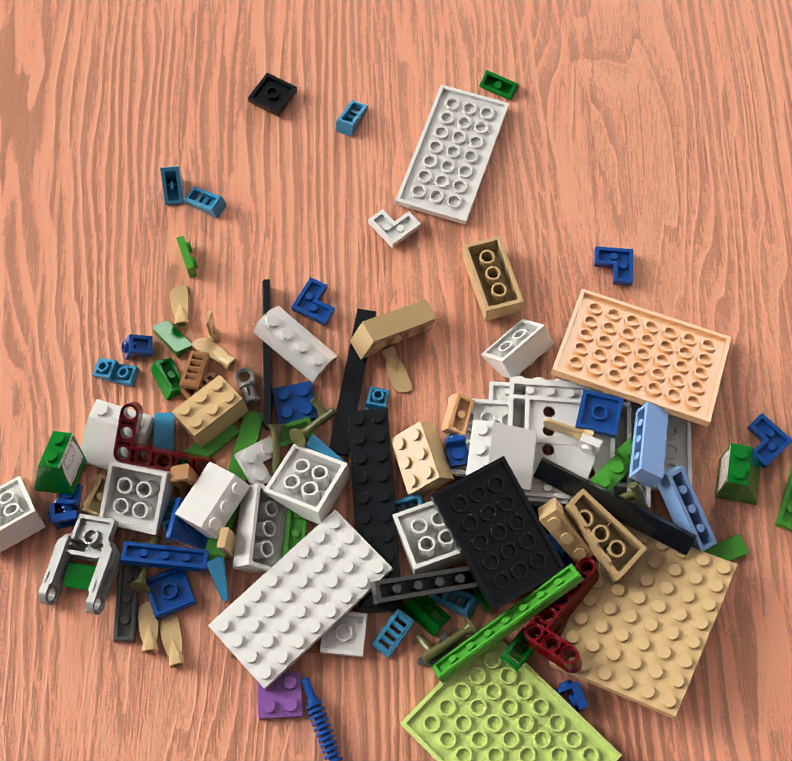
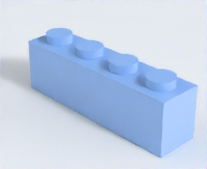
M649 401L636 411L629 478L652 487L664 477L666 434L669 421L668 412Z
M672 467L664 470L663 479L656 484L674 524L697 535L691 547L702 552L717 543L716 538L684 467Z

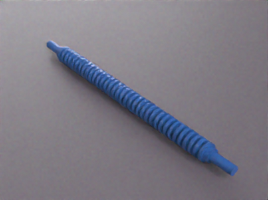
M303 678L301 682L308 699L306 701V709L310 710L308 712V715L311 716L310 721H314L312 723V726L315 727L314 732H319L316 734V738H320L317 741L321 744L320 749H324L322 751V755H326L323 757L324 761H342V756L337 757L341 755L340 751H336L339 749V746L335 745L337 741L336 739L332 740L335 738V735L330 734L333 732V729L329 728L331 724L326 723L329 721V718L325 717L327 716L326 711H324L325 707L321 706L323 701L316 697L310 678Z

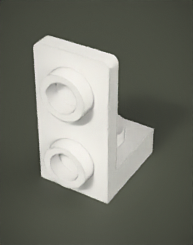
M582 433L569 470L588 479L602 440Z

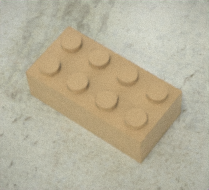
M500 236L463 245L462 258L484 320L489 321L522 312L524 301Z

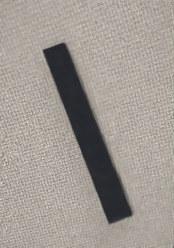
M270 279L262 281V317L272 309ZM263 341V424L266 430H271L266 425L273 424L272 348Z
M357 308L352 336L363 321L376 317V311ZM351 342L329 448L338 456L348 457L350 450L348 412L358 410L368 357L360 360Z
M542 457L533 477L572 497L581 489L586 490L618 521L684 555L688 554L697 535Z

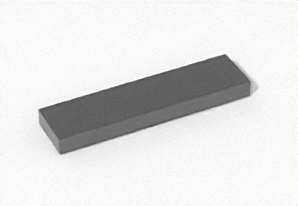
M119 562L113 633L114 643H136L139 592L131 589L129 583L136 581L141 572V566L121 564Z

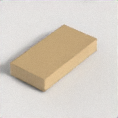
M222 527L217 548L228 559L233 560L236 535L229 527Z

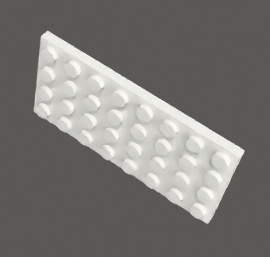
M441 84L396 197L395 205L466 225L508 111L509 103Z
M334 510L208 626L266 690L371 591V582L383 580L393 571V568Z

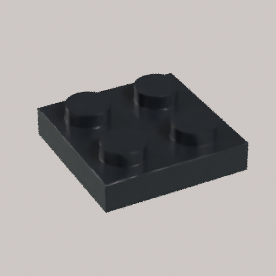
M266 73L249 95L248 102L279 117L297 93V87Z

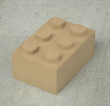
M219 375L174 409L172 413L179 425L202 448L248 412V408L243 398Z
M419 421L390 439L408 495L420 493L424 496L454 479L434 423Z

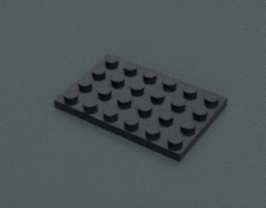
M504 456L430 495L491 611L500 608L551 579L566 568Z

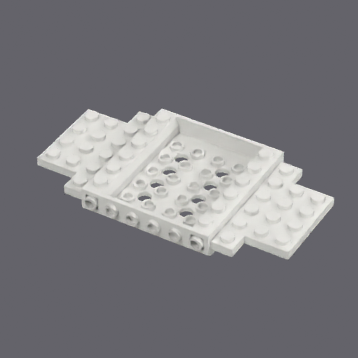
M523 376L510 377L509 382L490 381L488 399L471 398L475 401L465 433L468 453L473 420L495 421L537 431L533 475L542 457L569 470L579 440L555 431L552 436H546L543 433V428L545 427L543 424L544 419L549 418L575 427L583 389L603 394L608 393L572 381H565L564 379L545 380L542 377L528 379ZM624 399L616 437L612 438L595 434L594 438L602 440L592 466L595 475L616 455L614 452L629 438L633 440L636 411L643 405ZM550 407L555 411V415L547 417L544 415L543 410ZM668 414L669 425L666 434V458L663 470L683 466L692 485L691 421ZM446 433V439L452 434ZM545 445H550L554 449V453L552 455H545L542 448ZM445 447V455H446L447 461H448V463H449L448 456H447V452H446V447ZM467 466L451 469L452 475L465 477ZM628 473L611 492L620 495L631 491L629 484L637 481L629 478ZM535 477L532 478L531 492L524 491L529 501L548 502L555 497L563 507L573 498ZM637 482L650 509L651 490L659 491L657 484L648 487ZM635 498L628 500L638 505V503L635 501Z

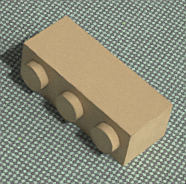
M555 497L538 508L539 521L576 564L581 559L594 555L564 510V507Z

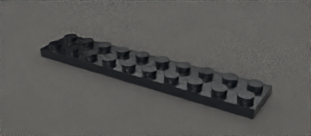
M386 407L348 412L355 530L393 568V571L384 579L401 577L398 531L392 516L396 513L389 410ZM372 590L359 602L360 613L370 614L391 612L397 609L403 610V600L374 604Z

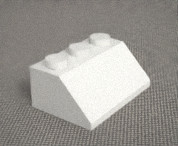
M521 319L487 348L481 356L501 376L510 379V377L520 376L524 369L532 365L539 356L549 350L554 341L545 325Z
M209 462L175 515L204 536L217 539L220 529L225 527L250 488V485L235 474Z

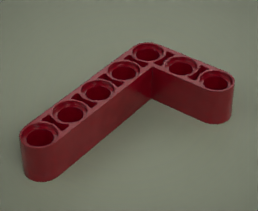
M130 402L121 408L113 456L118 462L170 472L172 466L182 465L181 460L187 459L198 477L203 472L201 468L203 462L216 464L215 460L208 456L138 444L143 408L137 402ZM128 407L135 409V417H131L128 414ZM125 427H129L132 430V437L125 435ZM122 447L128 449V457H125L121 454ZM142 451H146L149 454L148 461L142 459ZM162 455L169 457V464H164L161 461Z
M583 558L575 565L576 570L584 579L577 585L579 587L571 589L535 615L524 629L529 646L568 673H577L581 670L582 660L578 649L556 635V632L599 579L597 565L592 558ZM560 602H566L563 605H558ZM548 618H553V619H552L551 621H549V622H546V621H545V620L548 619ZM540 634L537 638H532L534 635ZM551 646H557V648L549 650ZM570 657H575L571 662L566 661Z

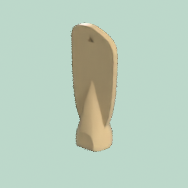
M179 285L171 290L170 302L175 317V327L183 329L189 326L187 318L189 313V297L187 286Z
M209 310L206 318L208 339L217 343L221 340L222 333L216 328L213 312Z
M199 338L192 342L193 349L208 352L210 360L221 364L227 371L235 367L237 359L229 356L227 352L208 338Z
M392 346L382 350L393 389L399 393L410 392L412 384L403 363L397 356L396 348Z
M545 418L543 422L547 429L575 437L579 441L582 433L592 437L594 435L592 430L577 429L549 418Z
M147 601L138 609L139 631L143 641L142 653L154 654L158 652L159 619L156 620L151 603Z
M173 614L161 621L159 629L163 646L169 657V667L176 669L183 667L186 663L182 655L183 639L179 618Z

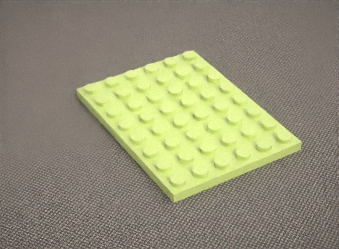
M503 640L442 683L440 681L400 723L435 761H617L622 756L526 662L517 672L501 660V655L508 648V645ZM509 654L507 655V656L510 657L513 661H515L517 664L519 663L517 660H515V659H514L513 657H511Z

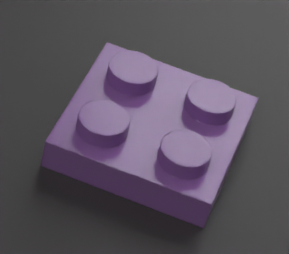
M301 671L284 672L266 690L258 682L259 720L303 717Z

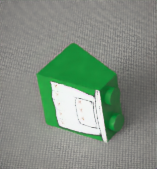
M52 432L38 465L34 486L35 491L74 495L87 460L73 433Z
M730 443L719 459L716 498L757 505L761 465L751 446Z

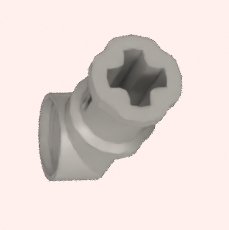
M249 368L239 369L236 373V381L239 390L242 391L246 406L256 405L261 399L256 393V382L253 372ZM244 373L250 375V379L246 382L240 380V376Z

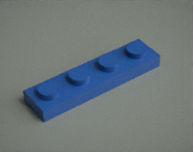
M124 541L120 562L127 565L206 572L209 550Z

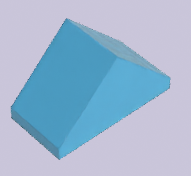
M160 167L165 205L184 203L183 178L180 167Z

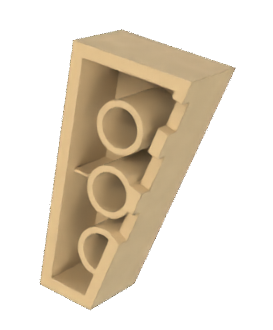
M425 299L363 321L350 339V342L360 360L420 332L429 331L437 317Z
M581 489L564 507V510L612 582L619 580L647 549L586 490Z

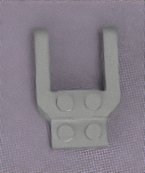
M79 513L73 532L57 540L39 589L38 600L41 604L50 606L56 604L63 587V579L68 562H72V559L76 557L80 560L97 562L88 589L89 595L86 600L85 612L99 615L103 611L121 559L117 546L112 542L119 523L118 521Z

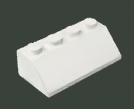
M279 306L270 309L257 322L253 333L312 383L337 358L333 351Z
M259 483L250 485V488L240 502L233 568L248 573L265 574L283 557L288 508L265 494L263 490L266 486Z

